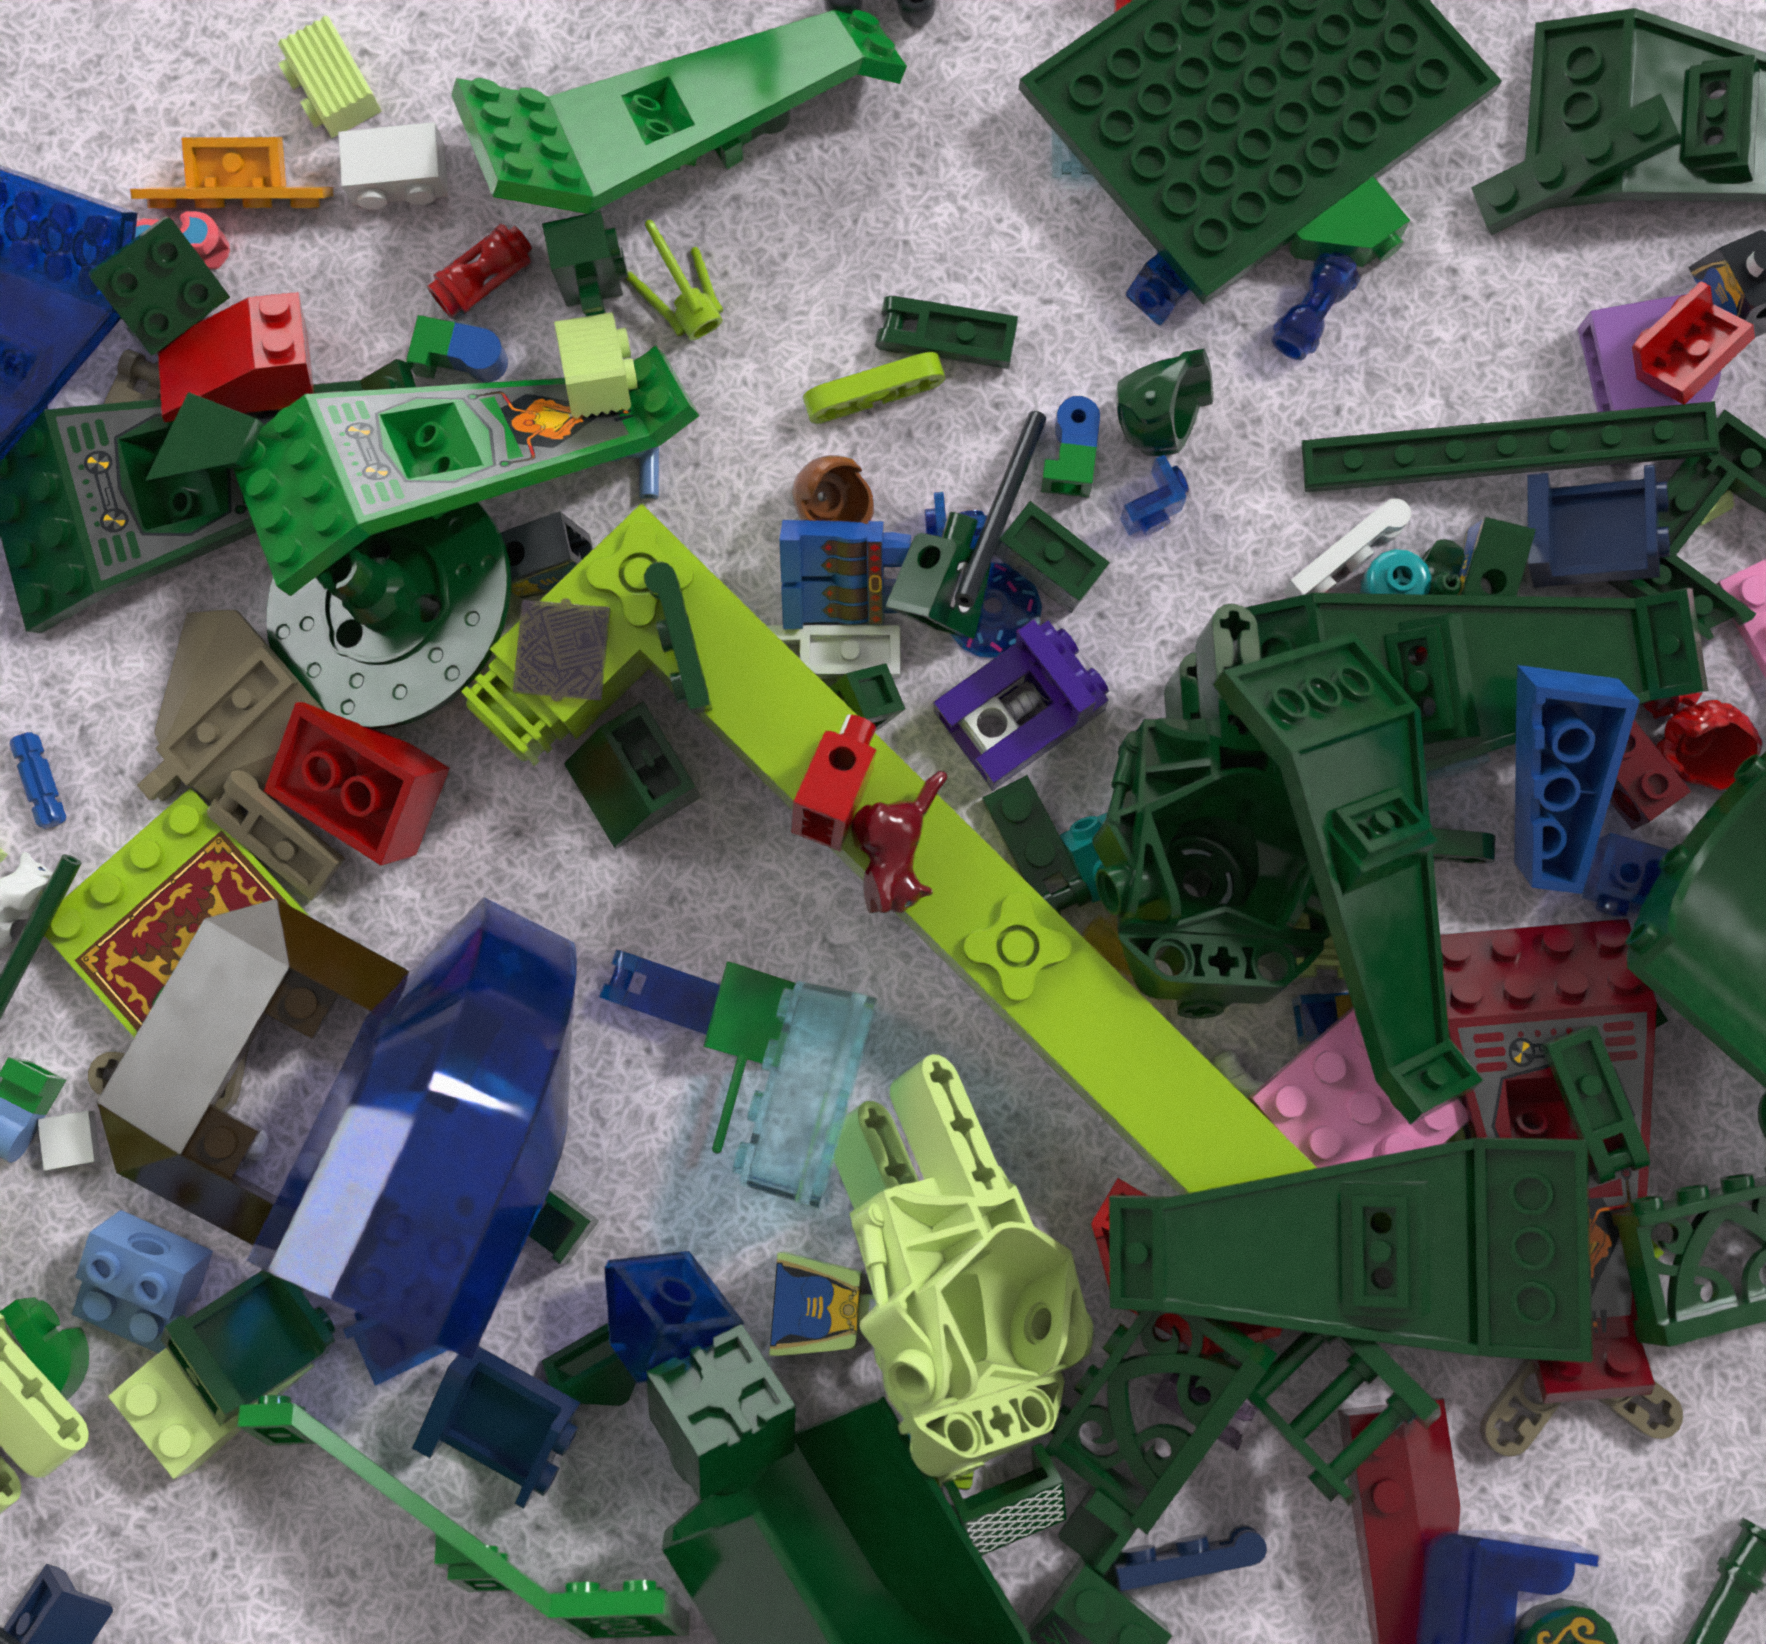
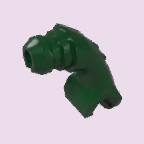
M1448 539L1437 540L1421 558L1427 564L1432 577L1429 595H1458L1461 591L1462 582L1457 574L1462 568L1465 555L1464 549L1454 541Z

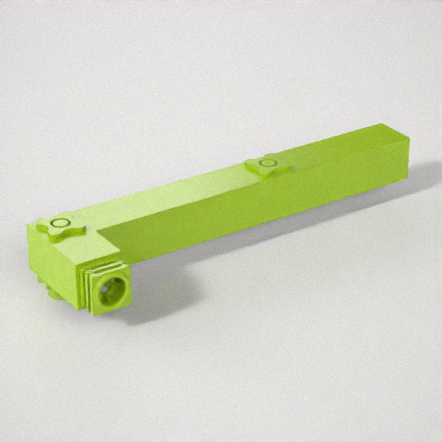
M642 503L531 609L533 610L538 606H542L539 609H544L548 606L559 607L543 611L558 670L603 660V663H601L602 668L599 664L592 665L596 670L598 668L601 669L602 673L599 672L584 696H581L583 693L582 689L588 685V680L571 692L573 693L578 690L580 696L577 693L574 695L568 693L569 690L585 679L582 674L564 686L558 694H554L577 669L570 670L571 674L556 688L525 660L538 645L552 656L551 650L543 644V642H546L549 645L546 635L521 659V655L524 653L522 645L527 651L529 648L528 644L536 641L542 635L539 626L540 623H543L541 614L535 616L539 609L533 612L530 610L535 620L524 625L525 622L532 619L529 613H527L490 648L496 656L488 665L490 670L484 676L479 674L474 678L477 683L471 689L466 686L461 691L468 699L466 702L467 708L520 761L525 762L529 760L534 766L540 762L537 757L545 751L548 754L553 749L551 744L556 739L561 741L569 733L575 739L582 735L648 669L674 693L669 673L679 671L674 651L664 653L656 626L657 621L665 619L661 601L655 599L650 594L644 582L645 571L651 564L665 562L673 567L680 582L713 708L712 710L695 715L791 810H793V801L825 730L839 734L846 716L856 715ZM572 609H581V610H577V611H574V612H570V613L558 615V616L551 617V618L548 617L549 615H553V614H556V613H560V612H564V611H568V610H572ZM593 610H595L597 616L602 618L603 620L607 618L606 623L602 622L603 627L601 628V632L605 633L603 635V637L605 636L604 649L596 625ZM589 611L588 614L550 623L552 620ZM598 611H608V612H607V614H606L605 616H604V615L601 616V615H599V612H598ZM587 616H590V617H591V618H588V619H584V620H580V621L568 623V624H565V625H561V626H557V627H553V628L551 627L552 625H555V624H559V623H563V622H567V621H571V620H575V619H579V618H583V617H587ZM590 620L592 621L591 623H588V624H584V625H580V626H576V627H572V628H568V629H564V630H560V631H556V632H553V631H552V630H555V629H559V628H563V627L575 625V624H578V623H582V622H586V621H590ZM535 626H537V628H535L534 630H535V631H536L537 629L539 630V631L537 632V634H538V633H541V634H540L539 636H537V637L535 636V634H534L533 631L531 630V629H532L533 627H535ZM593 626L599 646L578 651L573 631ZM592 629L576 632L579 648L584 644L580 638L583 633L590 634V642L595 643ZM529 630L533 635L534 639H532L529 635V641L526 642L523 638V634L527 638V631ZM572 634V636L555 640L556 637ZM573 639V641L559 645L556 644L558 642ZM575 644V646L558 650V647ZM538 648L537 651L528 660L532 662V657L534 655L545 652ZM576 649V651L559 655V652ZM596 650H599V651H600V652H597V653H593V654H589V655L577 657V658H574V659H570V660H566V661H562V662L560 661L561 659H564V658H568V657H572V656H576V655H580V654H584V653H588V652H592V651H596ZM540 655L535 657L539 662L542 661V663L547 665H554L553 659L549 656ZM601 655V657L562 667V664ZM536 662V664H537L539 667H541L542 669H552V668H554V667H550V668H547V667H546V668H544V666L542 667L541 665H539V664ZM520 663L525 665L524 670H520V667H523ZM590 666L584 667L581 670L590 679L595 674ZM528 668L529 678L532 675H537L539 682L532 685L529 683V678L524 679L521 674ZM541 671L556 685L560 682L558 674L556 679L552 672ZM562 672V673H560V674H561V679H562L565 675H567L568 673H567V672ZM533 677L531 679L532 683H535L537 681L536 677ZM519 678H520L523 682H525V683H526L531 689H533L535 692H531V691H530L528 688H526L522 683H520V682H519ZM601 680V685L599 686L593 697H590ZM543 681L542 685H547V687H543V691H538L535 687ZM874 733L869 745L876 749L873 772L857 812L865 805H873L878 802L890 804L897 801H915L925 783L919 775ZM938 794L936 795L927 814L923 818V830L913 863V870L918 880L932 888L933 894L921 898L914 906L906 909L902 914H896L1179 1195L1317 1168ZM850 827L841 852L834 849L831 850L863 881L870 858L859 847L854 845Z

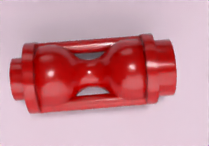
M500 223L494 228L493 232L442 271L436 272L433 275L435 280L427 286V289L450 318H453L459 312L465 315L476 303L519 270L531 264L528 253L532 250V246L516 226L508 229ZM481 254L476 262L468 264L475 257ZM498 274L484 285V282L488 277H490L491 275Z

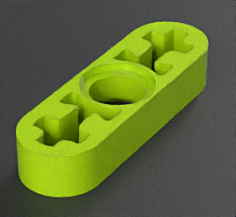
M920 353L817 385L803 395V401L810 422L821 424L873 408V402L881 400L882 404H886L937 388L945 381L946 377L937 353Z

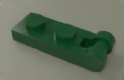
M901 296L884 297L881 310L882 316L885 317L883 328L878 329L875 346L879 350L915 354L934 352L938 354L939 358L1004 369L1010 368L1018 316ZM904 321H918L916 332L902 330Z
M655 562L646 569L644 582L650 594L655 599L661 601L665 619L657 621L656 626L664 653L674 651L679 671L669 673L677 704L687 702L692 715L712 710L680 582L673 567L665 562Z
M1028 775L982 797V801L1022 878L1060 915V911L1074 904L1081 907L1091 902L1093 898L1086 882L1084 883ZM1060 873L1066 886L1050 893L1044 881Z
M1589 1025L1541 1044L1579 1139H1588V1170L1594 1181L1600 1185L1615 1179V1173L1626 1168L1636 1171L1649 1166L1650 1157L1597 1026ZM1618 1135L1620 1148L1607 1152L1603 1140Z

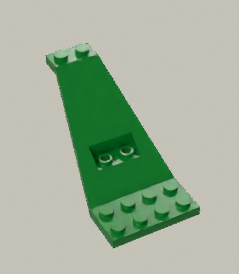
M832 10L550 96H545L542 92L529 87H522L519 90L500 87L495 82L485 78H475L473 81L456 78L451 96L492 197L590 214L673 170H680V167L684 164L695 166L698 157L856 75L900 84L907 65L896 51L895 44L888 39L880 27L879 20L876 17L861 10H853L852 14Z
M264 1395L258 1397V1404L239 1406L238 1427L268 1446L318 1444L435 1532L434 1564L447 1571L448 1581L467 1592L513 1591L549 1619L583 1640L689 1636V1613L663 1587H657V1581H623L622 1591L602 1589L598 1582H570L565 1584V1593H551L508 1561L509 1554L500 1553L498 1546L486 1545L334 1431L307 1413L305 1407L291 1403V1397Z

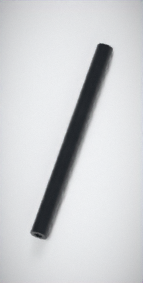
M1039 411L1028 413L956 592L955 601L962 607H972L976 601L1044 429L1047 418Z

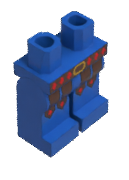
M782 520L779 545L783 629H803L804 623L839 622L843 624H862L868 622V625H883L884 613H898L886 607L896 579H884V567H902L911 546V535L884 532L883 521H868V524L846 521Z

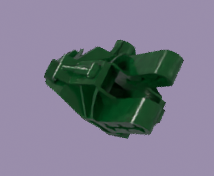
M1224 604L1217 608L1196 639V652L1190 653L1183 658L1166 683L1164 690L1166 718L1144 719L1138 729L1128 733L1119 746V759L1111 783L1114 791L1105 822L1092 839L1094 849L1105 867L1097 871V891L1107 911L1112 915H1117V931L1120 944L1136 986L1148 997L1176 1000L1177 1014L1190 1019L1218 1016L1233 1003H1268L1314 962L1324 950V941L1331 936L1280 767L1273 758L1262 750L1259 741L1241 719L1230 711L1226 701L1212 685L1223 670L1261 659L1256 619L1248 609L1237 604ZM1196 849L1206 851L1212 855L1210 857L1198 853L1184 855L1182 851ZM1226 873H1230L1232 881L1231 897L1227 904L1220 903L1227 893L1228 880ZM1183 883L1194 887L1199 897L1188 893ZM1302 912L1308 915L1310 929L1292 928L1297 923ZM1302 957L1303 961L1298 965L1296 958ZM1155 960L1166 963L1170 967L1173 976L1162 973L1156 966ZM1258 965L1268 969L1274 981L1265 978L1260 973Z

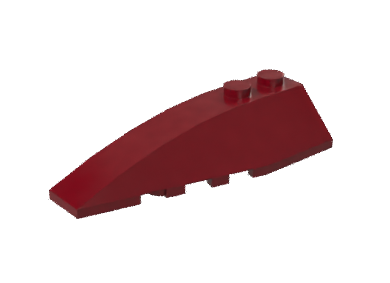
M1444 1398L1433 1399L1440 1406L1441 1416L1425 1430L1416 1419L1410 1425L1404 1422L1348 1477L1349 1488L1356 1497L1351 1505L1372 1644H1449L1461 1506ZM1388 1404L1338 1410L1343 1449Z

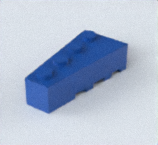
M1517 665L1514 863L1532 888L1577 894L1583 893L1640 701L1617 678Z

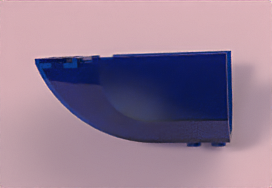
M485 897L481 898L436 944L437 946L402 979V982L366 1016L247 1259L248 1262L273 1275L471 1360L545 1201L563 1152L568 1127L571 1048L577 973V953L573 941Z

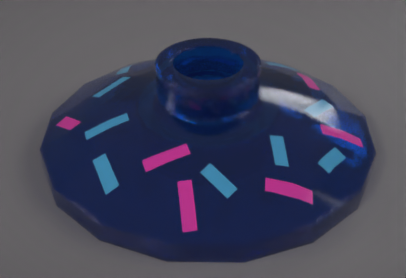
M991 562L974 640L953 634L950 635L962 649L978 657L996 658L1016 643L1017 631L1033 619L1040 626L1042 603L1036 586L1007 564ZM994 598L999 600L1003 608L997 613L987 612L983 605L988 599Z

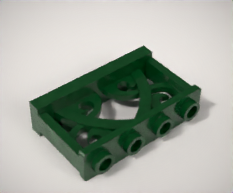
M1752 1173L1725 1176L1720 1178L1721 1187L1710 1190L1707 1184L1680 1187L1674 1190L1676 1198L1663 1201L1660 1195L1635 1198L1628 1201L1629 1210L1611 1214L1613 1224L1618 1225L1638 1320H1634L1633 1325L1638 1343L1672 1347L1766 1321V1285L1762 1283L1759 1277L1760 1269L1766 1263V1176L1755 1179ZM1753 1200L1751 1210L1737 1204ZM1697 1214L1691 1224L1685 1218V1216ZM1724 1221L1747 1233L1762 1247L1748 1259L1741 1277V1293L1735 1294L1730 1282L1720 1272L1710 1267L1698 1266L1711 1237ZM1662 1223H1666L1671 1227L1673 1237L1668 1243L1659 1240L1657 1242L1665 1252L1676 1254L1672 1265L1659 1261L1655 1257L1650 1235L1653 1229ZM1659 1274L1670 1276L1667 1308ZM1695 1276L1708 1280L1712 1285V1296L1706 1302L1702 1300L1700 1294L1702 1287L1705 1285L1694 1284Z
M1134 1310L1139 1314L1130 1328H1127L1122 1323L1119 1324L1102 1348V1350L1110 1355L1101 1369L1093 1363L1074 1388L1081 1395V1398L1073 1409L1063 1404L1059 1409L1053 1429L1049 1431L1053 1437L1045 1447L1050 1457L1054 1455L1131 1515L1130 1522L1146 1535L1251 1394L1277 1355L1276 1352L1260 1340L1256 1343L1227 1320L1173 1313L1179 1315L1188 1323L1192 1333L1190 1350L1184 1351L1178 1350L1181 1345V1336L1175 1325L1172 1327V1337L1169 1339H1162L1155 1332V1324L1158 1317L1172 1312ZM1140 1336L1147 1352L1123 1359ZM1205 1336L1241 1362L1242 1365L1239 1367L1229 1361L1201 1353ZM1180 1373L1177 1384V1396L1184 1415L1196 1427L1192 1434L1172 1424L1151 1425L1137 1433L1129 1403V1380L1149 1374ZM1192 1375L1201 1376L1196 1383L1195 1389L1200 1386L1207 1388L1211 1394L1209 1401L1201 1403L1192 1398L1190 1393ZM1107 1383L1108 1407L1098 1404L1091 1405ZM1087 1421L1097 1422L1102 1428V1435L1094 1437L1092 1442L1107 1444L1116 1439L1119 1449L1107 1455L1094 1454L1081 1442V1426ZM1154 1438H1163L1169 1443L1171 1454L1167 1457L1158 1455L1155 1450V1444L1145 1451L1143 1444ZM1125 1459L1131 1472L1148 1494L1146 1495L1112 1467Z

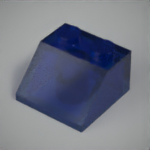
M690 1251L611 1259L607 1261L604 1267L610 1346L637 1383L647 1382L646 1371L674 1357L682 1360L690 1356V1349L698 1345L701 1349H704L714 1344V1337L745 1323Z

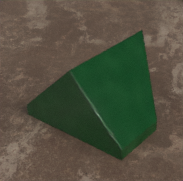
M188 392L145 481L207 468H243L264 424L254 417Z

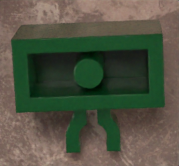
M601 211L542 223L551 271L566 307L581 304L585 316L605 314L603 299L622 296L623 291L620 279L629 277L624 252L620 247L616 228H606Z

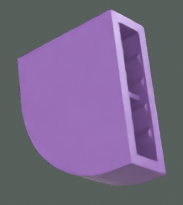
M1682 295L1591 310L1578 327V333L1597 412L1681 404L1636 379L1632 346L1641 332L1651 328L1660 320ZM1721 371L1686 404L1712 401L1719 384Z

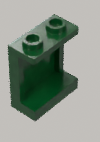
M277 1256L267 1261L265 1267L260 1272L190 1317L186 1318L183 1314L164 1327L160 1340L219 1426H222L238 1415L240 1405L256 1403L258 1397L269 1394L328 1354L335 1343V1338L332 1335L335 1333V1327L331 1318L322 1307L317 1306L313 1308L303 1294L306 1286L299 1272L291 1264L284 1266Z

